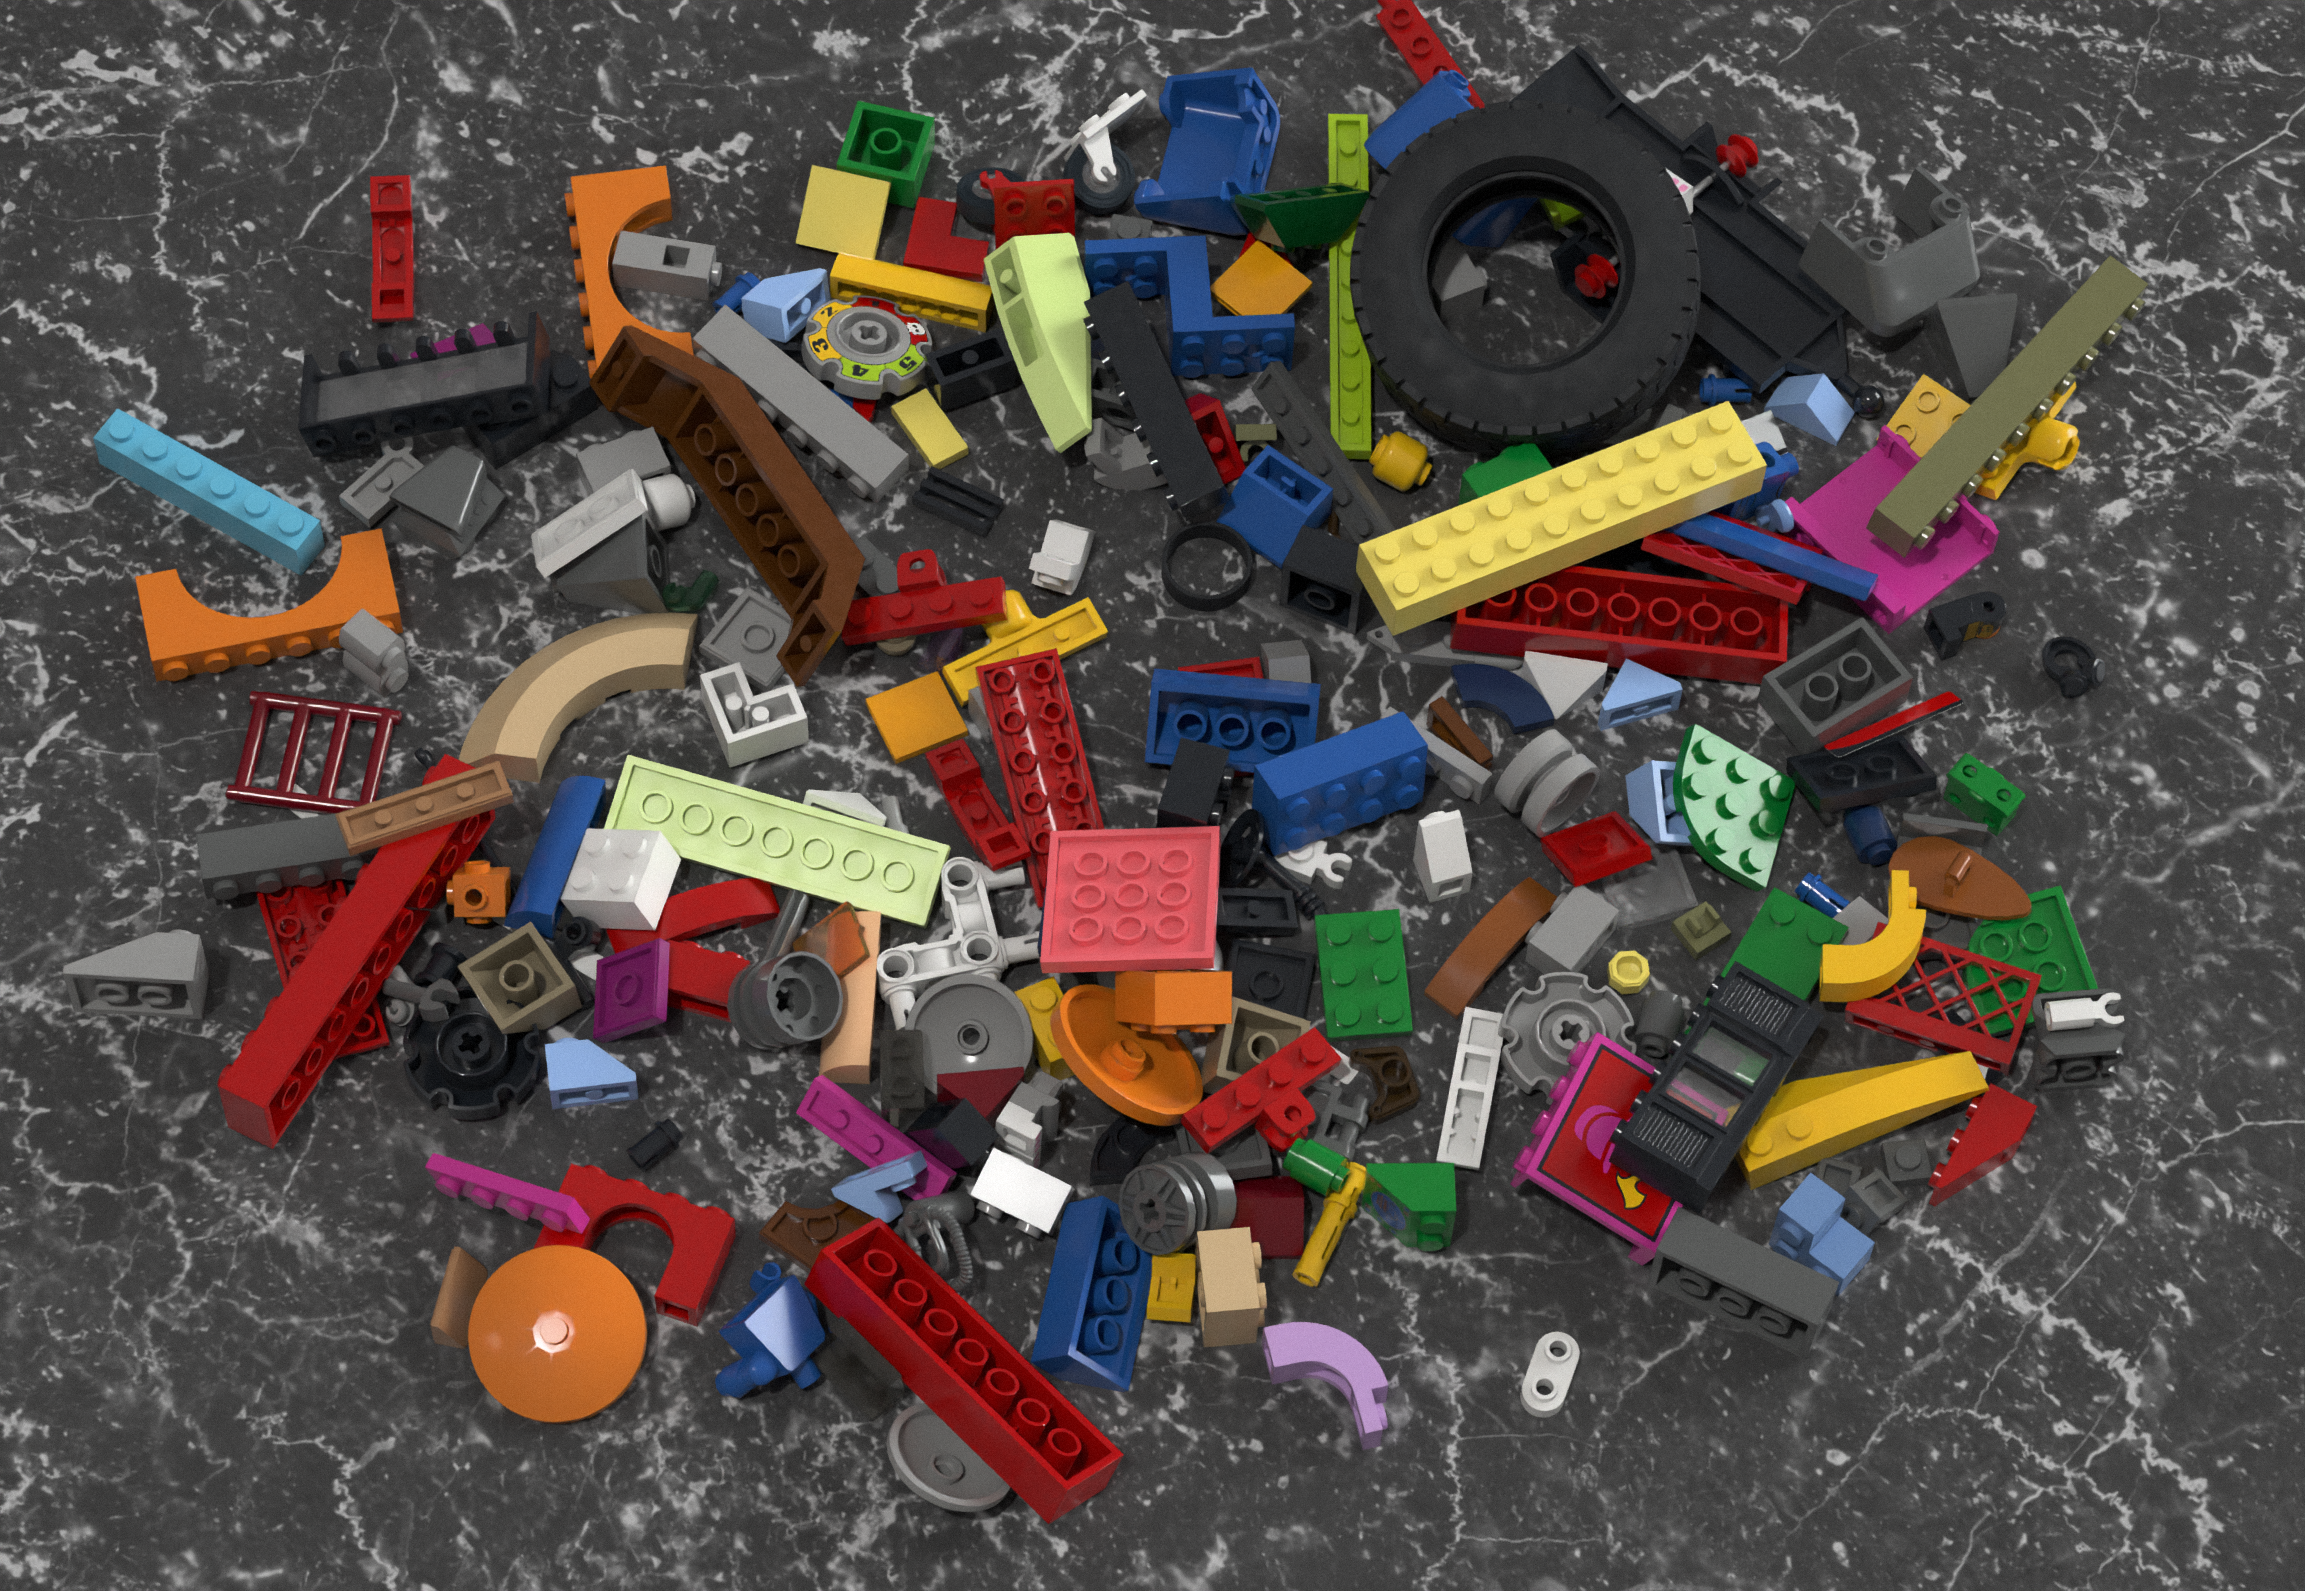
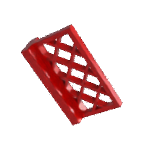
M1713 510L1706 512V514L1815 553L1823 554V549ZM1666 530L1645 536L1641 546V550L1797 605L1804 592L1809 591L1813 583Z
M1878 922L1872 940L1880 935L1888 924ZM1922 936L1919 951L1913 962V966L1920 978L1919 981L1900 990L1895 983L1891 986L1893 993L1880 999L1869 997L1847 1003L1845 1009V1022L1934 1052L1938 1051L1934 1047L1935 1045L1950 1054L1971 1051L1977 1064L2002 1072L2005 1076H2008L2042 975ZM1931 951L1941 954L1948 968L1926 977L1917 958ZM1951 958L1959 960L1961 962L1953 964ZM1970 965L1982 968L1989 981L1967 991L1957 971ZM1992 972L2001 974V976L1994 978ZM1952 974L1961 994L1940 1003L1930 984ZM2012 978L2029 983L2025 997L2010 1004L2007 1003L1999 987V984ZM1925 987L1934 1006L1920 1013L1909 1010L1903 996ZM1993 988L2002 1008L1981 1017L1971 997ZM1898 1000L1900 1006L1891 1004L1890 1002ZM1962 1001H1966L1975 1020L1963 1026L1951 1024L1944 1010ZM2021 1007L2016 1020L2012 1011ZM1938 1013L1939 1016H1940V1018H1941V1020L1936 1019V1018H1933V1017H1930V1016H1932V1015ZM2006 1014L2014 1028L2010 1041L2006 1042L1991 1037L1985 1023ZM1979 1027L1982 1033L1973 1031L1972 1029Z

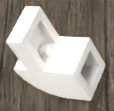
M1057 519L1050 520L1041 552L1033 553L1029 569L1035 571L1032 584L1072 595L1085 568L1096 531Z

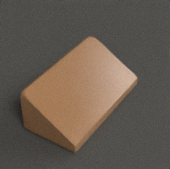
M454 1247L451 1251L430 1326L433 1340L436 1344L464 1349L468 1345V1329L472 1308L480 1290L486 1283L488 1272L480 1262L460 1247Z

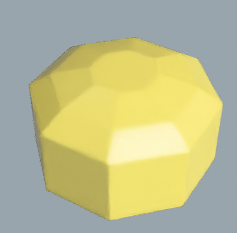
M1635 950L1618 952L1608 963L1609 985L1621 994L1639 993L1649 980L1648 960Z

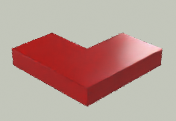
M918 197L903 266L959 279L982 282L985 271L983 259L988 256L989 242L952 236L957 214L956 202Z

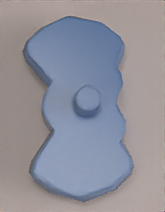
M1782 499L1774 500L1769 505H1760L1755 509L1756 522L1763 529L1778 533V530L1781 533H1787L1794 528L1793 514Z

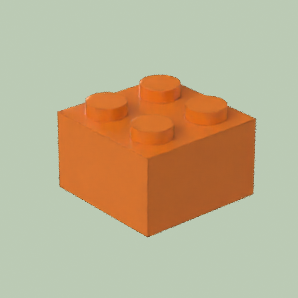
M1211 969L1115 971V1021L1131 1023V1030L1151 1031V1033H1177V1030L1215 1032V1024H1232V972Z

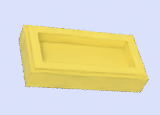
M926 388L891 406L892 415L930 468L933 466L940 470L968 455L967 444Z

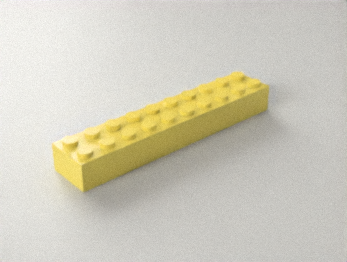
M1726 401L1359 544L1356 572L1389 631L1394 636L1760 492L1767 464L1729 401Z

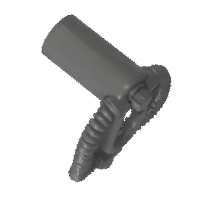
M955 1190L911 1201L905 1209L904 1217L899 1219L894 1232L903 1241L906 1236L908 1246L921 1258L920 1250L922 1248L918 1244L917 1238L929 1234L931 1239L928 1240V1243L930 1245L933 1244L937 1252V1263L932 1269L940 1275L947 1266L948 1253L939 1230L948 1228L947 1230L954 1244L953 1247L956 1248L954 1251L958 1257L960 1274L958 1278L950 1279L946 1283L960 1294L973 1278L972 1261L969 1260L971 1257L969 1256V1251H966L968 1247L966 1242H964L965 1238L962 1237L964 1233L961 1232L962 1228L959 1227L962 1224L968 1223L973 1218L975 1207L971 1196L966 1191Z

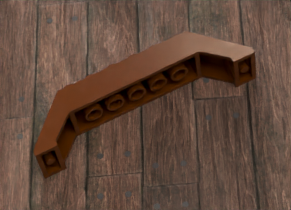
M632 325L623 326L589 381V384L608 412H619L647 428L653 427L656 433L668 439L791 618L787 640L776 657L797 687L805 686L843 630L865 561L864 556L738 377Z

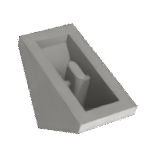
M1302 640L1263 643L1260 645L1265 679L1311 683L1310 656Z

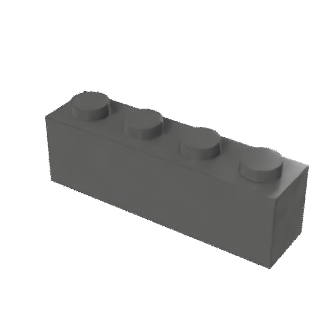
M335 814L196 834L201 877L206 899L217 898L227 900L238 896V894L256 891L272 893L280 890L282 887L295 885L312 887L320 885L324 881L341 878L356 880L361 867L365 863L370 864L374 858L373 849L353 856L349 855Z

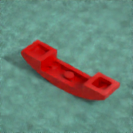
M371 176L372 322L413 321L414 238L411 176Z
M963 738L925 753L928 766L956 823L977 856L991 871H996L1031 857V850L1014 822L1009 824L983 781L980 766Z
M744 878L715 883L668 897L655 930L606 928V933L613 952L616 954L658 938L667 942L668 940L680 942L739 923L741 929L776 919L780 909L770 884L755 878Z

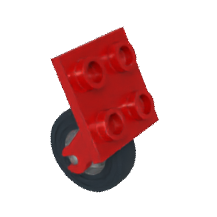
M987 167L967 173L957 184L956 203L959 212L973 222L989 224L995 234V250L1014 236L1070 233L1075 238L1074 179L1025 181L1014 171L999 167Z

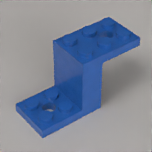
M1206 235L1085 240L1084 273L1090 290V298L1126 281L1129 282L1136 297L1149 298L1154 295H1164L1170 371L1173 376L1194 378L1206 374L1235 376L1241 373L1263 372L1271 361H1281L1287 371H1291L1295 334L1294 313L1213 317Z

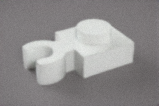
M1322 840L1310 842L1300 849L1290 850L1275 856V859L1298 880L1312 884L1315 875L1323 878L1328 886L1335 889L1342 888L1344 877L1334 874L1332 869L1340 867L1350 871L1352 859L1346 854H1325L1327 842Z

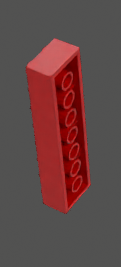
M1572 565L1451 613L1449 649L1524 657L1525 651L1608 663L1607 667L1621 668L1625 660L1629 659L1658 673L1761 684L1764 675L1787 662L1788 602L1738 584Z
M878 1217L821 1249L804 1285L1042 1519L1050 1524L1106 1488L1124 1454L885 1222Z

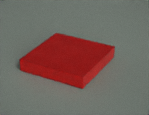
M1616 811L1540 838L1543 853L1575 887L1652 860L1650 846Z

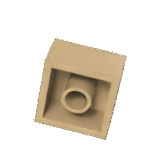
M1250 1227L1197 1231L1195 1250L1196 1288L1203 1346L1215 1347L1256 1343L1258 1327L1265 1326L1264 1309H1267L1265 1283H1260L1259 1269L1262 1268L1260 1243H1252Z

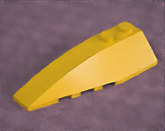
M1971 1051L1796 1080L1781 1086L1777 1095L1771 1098L1757 1126H1753L1739 1154L1735 1155V1158L1750 1190H1753L1813 1165L1822 1159L1837 1155L1989 1091V1087ZM1741 1103L1725 1110L1728 1112V1115L1722 1125L1726 1128Z

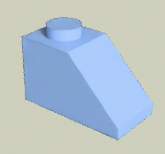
M818 268L763 279L741 298L744 320L764 337L783 343L788 342L806 326L807 319L814 310L822 304L831 301L827 270Z
M1651 760L1625 775L1629 815L1651 839L1658 844L1693 846L1687 838L1691 833L1684 820L1682 811L1677 813L1674 804L1673 775L1676 762Z
M562 1038L555 1043L545 1044L552 1109L638 1099L636 1073L590 1040Z

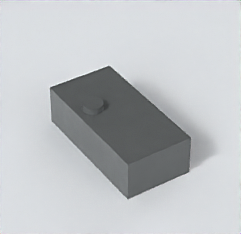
M1678 1206L1656 1249L1647 1285L1807 1360L1828 1318L1839 1282Z

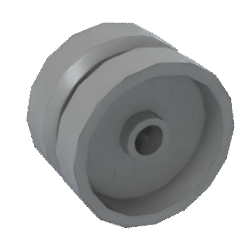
M1556 729L1547 730L1525 746L1503 772L1494 791V797L1511 813L1522 811L1521 821L1539 838L1559 829L1578 811L1594 790L1601 771L1584 754L1572 756L1573 745Z

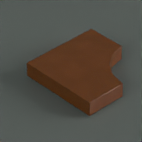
M840 1199L834 1204L818 1209L800 1208L785 1201L760 1230L759 1239L809 1274L821 1249L876 1218Z

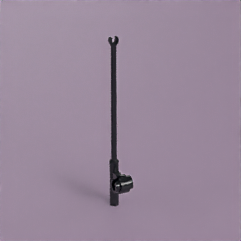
M421 747L415 751V757L425 766L427 771L431 766H435L432 761V755L428 750H423ZM483 837L477 847L485 859L490 862L491 867H503ZM511 879V898L513 900L518 888ZM578 916L572 918L574 923H566L562 934L556 939L554 937L553 939L541 937L575 984L582 1005L581 1010L584 1011L595 1005V998L571 964V961L580 953H588L594 950L600 942L601 932L599 926L594 921Z

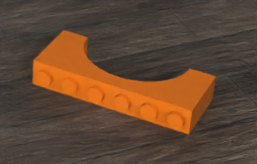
M666 165L571 176L572 193H564L567 217L575 216L576 226H569L572 250L580 249L581 259H574L573 261L576 284H585V292L578 293L581 317L589 316L590 326L583 327L585 350H594L595 360L587 361L590 379L623 326L632 325L694 356L690 332L663 331L639 321L622 306L610 283L613 269L612 263L620 232L640 233L656 224L672 221L671 197Z
M382 528L341 536L342 550L340 562L327 585L302 605L271 616L237 617L212 610L198 602L187 592L181 583L177 569L135 576L156 682L163 680L178 681L188 675L203 672L218 673L225 671L229 667L248 663L253 665L263 664L270 659L289 655L304 656L311 651L329 647L342 648L339 644L340 630L361 609H365L396 634L403 633L400 610Z

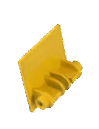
M1923 374L1886 426L1895 434L1904 437L1909 443L1910 448L1922 458L1971 405Z

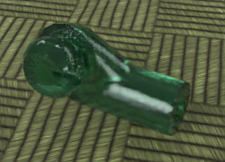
M702 570L691 587H683V585L676 587L675 582L667 584L663 589V599L666 602V607L674 612L699 610L719 583V579L714 573Z

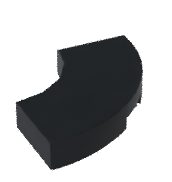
M1121 1113L1120 1117L1109 1126L1105 1133H1102L1095 1146L1091 1159L1090 1186L1123 1184L1126 1175L1135 1169L1143 1154L1156 1145L1173 1141L1172 1125H1152Z

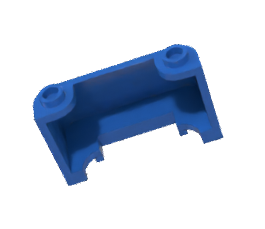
M1252 67L1167 76L1164 91L1159 97V108L1162 115L1166 116L1171 124L1172 129L1158 182L1154 179H1146L1140 182L1139 187L1134 193L1136 209L1145 219L1232 236L1248 235V228L1229 206L1230 197L1235 194L1265 191L1280 130V114L1275 101Z
M1455 70L1439 71L1371 133L1364 143L1365 149L1386 169L1401 151H1406V146L1422 133L1430 132L1429 129L1449 117L1452 119L1456 118V114L1474 108L1467 101L1471 96L1467 88L1469 85L1468 80ZM1519 198L1489 206L1463 223L1452 236L1469 246L1500 248L1538 198Z

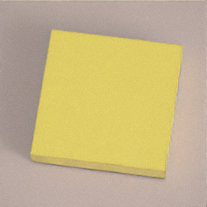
M812 165L796 244L875 259L892 182Z

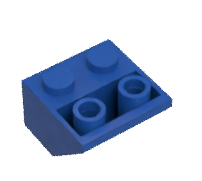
M1267 445L1242 473L1230 495L1231 500L1225 504L1217 522L1236 530L1243 536L1251 549L1282 569L1283 563L1302 525L1317 529L1331 514L1333 488Z

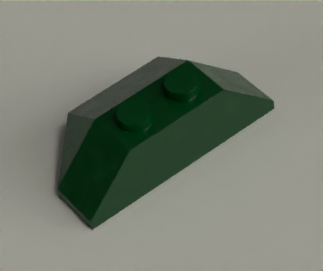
M1339 182L1319 186L1235 194L1230 197L1229 206L1256 239L1271 243L1272 250L1290 253L1295 251V247L1320 249L1323 243L1338 242L1363 209L1366 200L1369 199L1370 192Z

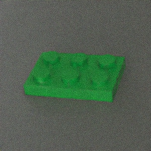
M1399 909L1315 915L1314 929L1326 1041L1339 1042L1412 1036L1413 1027Z

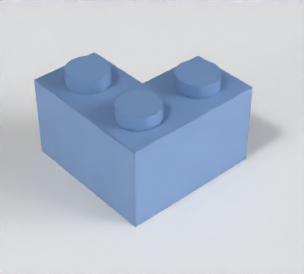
M1810 1173L1779 1208L1768 1245L1773 1248L1774 1252L1838 1281L1839 1284L1835 1295L1839 1296L1869 1261L1875 1242L1840 1217L1846 1198Z

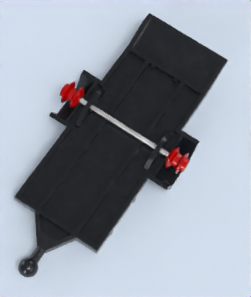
M1579 45L1509 102L1510 104L1514 103V100H1539V103L1550 101L1568 104L1569 108L1575 106L1597 114V117L1602 116L1622 127L1625 132L1628 131L1644 144L1647 150L1652 152L1665 169H1668L1693 186V213L1690 214L1695 230L1699 254L1701 291L1700 309L1692 340L1723 364V375L1725 377L1733 372L1760 394L1786 370L1800 376L1824 373L1835 388L1838 387L1852 398L1853 408L1860 416L1870 418L1882 411L1885 403L1883 393L1877 387L1860 385L1847 374L1843 320L1851 313L1798 266L1808 242L1759 203L1778 187L1782 181L1775 178L1761 188L1745 176L1746 167L1754 168L1759 161L1758 149L1750 138L1732 134L1728 138V145L1721 144L1718 146L1713 126L1706 121L1682 142L1622 94L1594 58ZM1537 199L1531 206V209L1552 225L1540 200ZM1585 216L1558 230L1568 239L1550 254L1562 292L1603 324L1612 310L1618 294L1621 264L1620 266L1617 265L1620 261L1609 238L1596 223Z

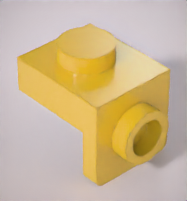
M1174 1252L1152 1255V1277L1147 1302V1319L1191 1323L1196 1290V1255Z

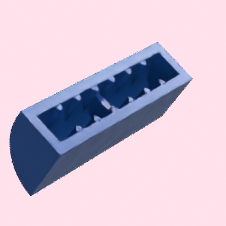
M573 776L560 783L505 919L504 926L519 929L532 922L541 936L553 939L566 907L560 899L587 828H597L606 805V783L604 779L591 776Z

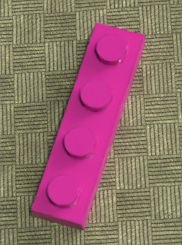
M824 1075L814 1078L796 1112L870 1168L921 1150L928 1166L915 1176L917 1181L915 1184L901 1190L914 1200L947 1193L957 1175L955 1171Z
M436 1153L432 1154L425 1166L436 1181L435 1187L443 1194L452 1198H458L459 1195L466 1196L483 1208L493 1209L494 1206H497L524 1221L531 1217L540 1220L545 1226L557 1232H563L564 1229H568L582 1234L590 1220L574 1197Z

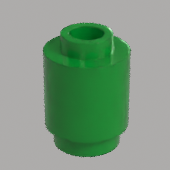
M1297 1138L1291 1146L1282 1167L1290 1172V1178L1326 1197L1333 1190L1339 1193L1351 1172L1350 1169L1345 1167L1347 1163L1346 1157L1312 1139L1306 1142L1301 1138Z

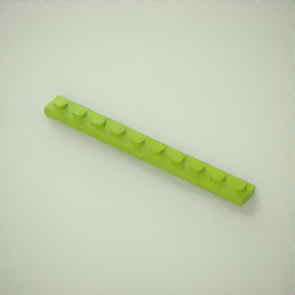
M1328 114V184L1341 182L1369 191L1368 151L1364 147V143L1368 139V114ZM1362 210L1338 242L1328 243L1330 434L1348 459H1370L1371 362L1354 315L1350 290L1351 251Z

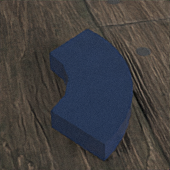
M1459 664L1451 666L1450 673L1462 708L1479 707L1496 713L1507 722L1513 734L1554 725L1555 718L1546 700L1530 683L1518 675L1505 669L1485 664Z

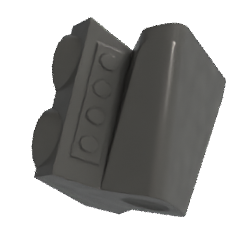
M451 445L394 489L389 496L392 502L401 507L392 519V522L402 534L450 559L461 557L473 549L475 536L484 525L489 524L495 519L497 506L505 497L487 479L485 463L480 458L454 445Z
M2103 988L2040 993L2034 996L2031 1008L2040 1043L2027 1079L2034 1084L2036 1089H2039L2041 1092L2101 1088L2103 1085L2109 1084L2116 1079L2114 1065L2119 1064L2124 1059L2121 1044L2125 1033L2103 1027L2098 1022L2094 1023L2093 1027L2048 1031L2044 1013L2046 1002L2091 998L2092 1001H2098L2106 993H2116L2115 990ZM2118 1003L2105 1005L2108 1015L2114 1016Z

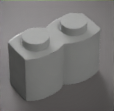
M365 609L358 611L340 630L339 644L345 649L343 665L377 693L386 698L391 692L399 691L408 680V662L405 659L404 652L405 643L400 636Z

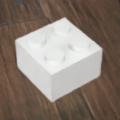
M587 828L560 900L573 917L581 916L590 919L599 928L655 930L681 858L661 831Z

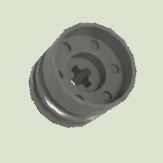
M798 951L745 966L736 974L729 988L727 1007L731 1023L739 1036L751 1046L769 1051L823 1038L835 1028L842 1013L843 993L839 978L828 962L817 954Z
M1193 1151L1136 1167L1126 1175L1120 1188L1118 1207L1122 1224L1130 1239L1143 1251L1154 1255H1162L1196 1245L1197 1231L1229 1229L1235 1218L1237 1198L1233 1181L1226 1168L1214 1156L1201 1151Z

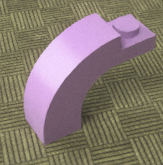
M1290 1322L1264 1327L1262 1349L1272 1385L1302 1378H1314L1332 1384L1343 1393L1350 1404L1362 1449L1379 1447L1382 1430L1388 1428L1387 1417L1382 1403L1386 1402L1389 1385L1385 1374L1374 1356L1353 1337L1327 1325L1310 1322Z

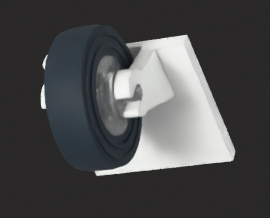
M1142 89L1132 97L1127 93L1121 95L1108 106L1109 111L1102 117L1096 114L1079 127L1080 132L1069 141L1072 147L1064 156L1066 164L1063 171V179H1074L1075 205L1086 212L1093 214L1112 212L1120 208L1133 191L1135 183L1133 165L1121 149L1110 144L1109 134L1127 122L1147 96Z

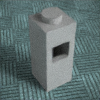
M627 231L620 232L612 263L614 286L709 301L712 286H719L722 275V263L716 262V247L714 245Z

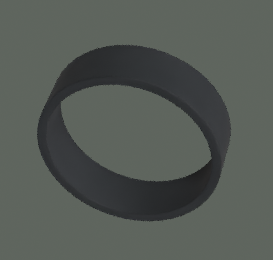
M1212 521L1195 522L1177 530L1165 544L1162 554V581L1170 596L1181 605L1204 612L1222 610L1239 601L1249 587L1252 573V553L1243 536L1233 528ZM1197 538H1214L1233 546L1244 559L1247 570L1242 580L1232 589L1216 595H1200L1187 591L1175 582L1167 567L1168 559L1176 548L1187 541Z

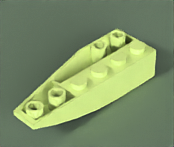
M1072 234L1014 236L983 260L997 312L1021 378L1055 449L1062 453L1092 431L1091 336L1083 321V318L1090 316L1084 304V301L1090 299V290L1076 241Z

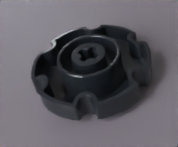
M459 987L456 989L461 1002L456 1004L445 1000L443 1003L449 1014V1019L436 1022L423 1020L420 1010H418L410 1020L403 1038L405 1053L412 1055L411 1058L403 1062L406 1078L413 1092L425 1105L434 1108L438 1104H447L449 1115L452 1118L477 1120L493 1117L500 1114V1103L502 1101L511 1099L516 1103L520 1102L535 1084L541 1069L540 1053L532 1050V1048L540 1045L539 1030L535 1023L532 1024L533 1031L502 1034L471 987ZM510 999L506 1001L507 1004L514 1003L520 1010L525 1007L520 1002Z

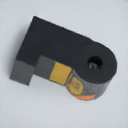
M1985 591L1929 609L1923 628L1941 661L1956 656L1962 642L1973 638L1989 639L1997 635L2006 614V603L2000 595Z

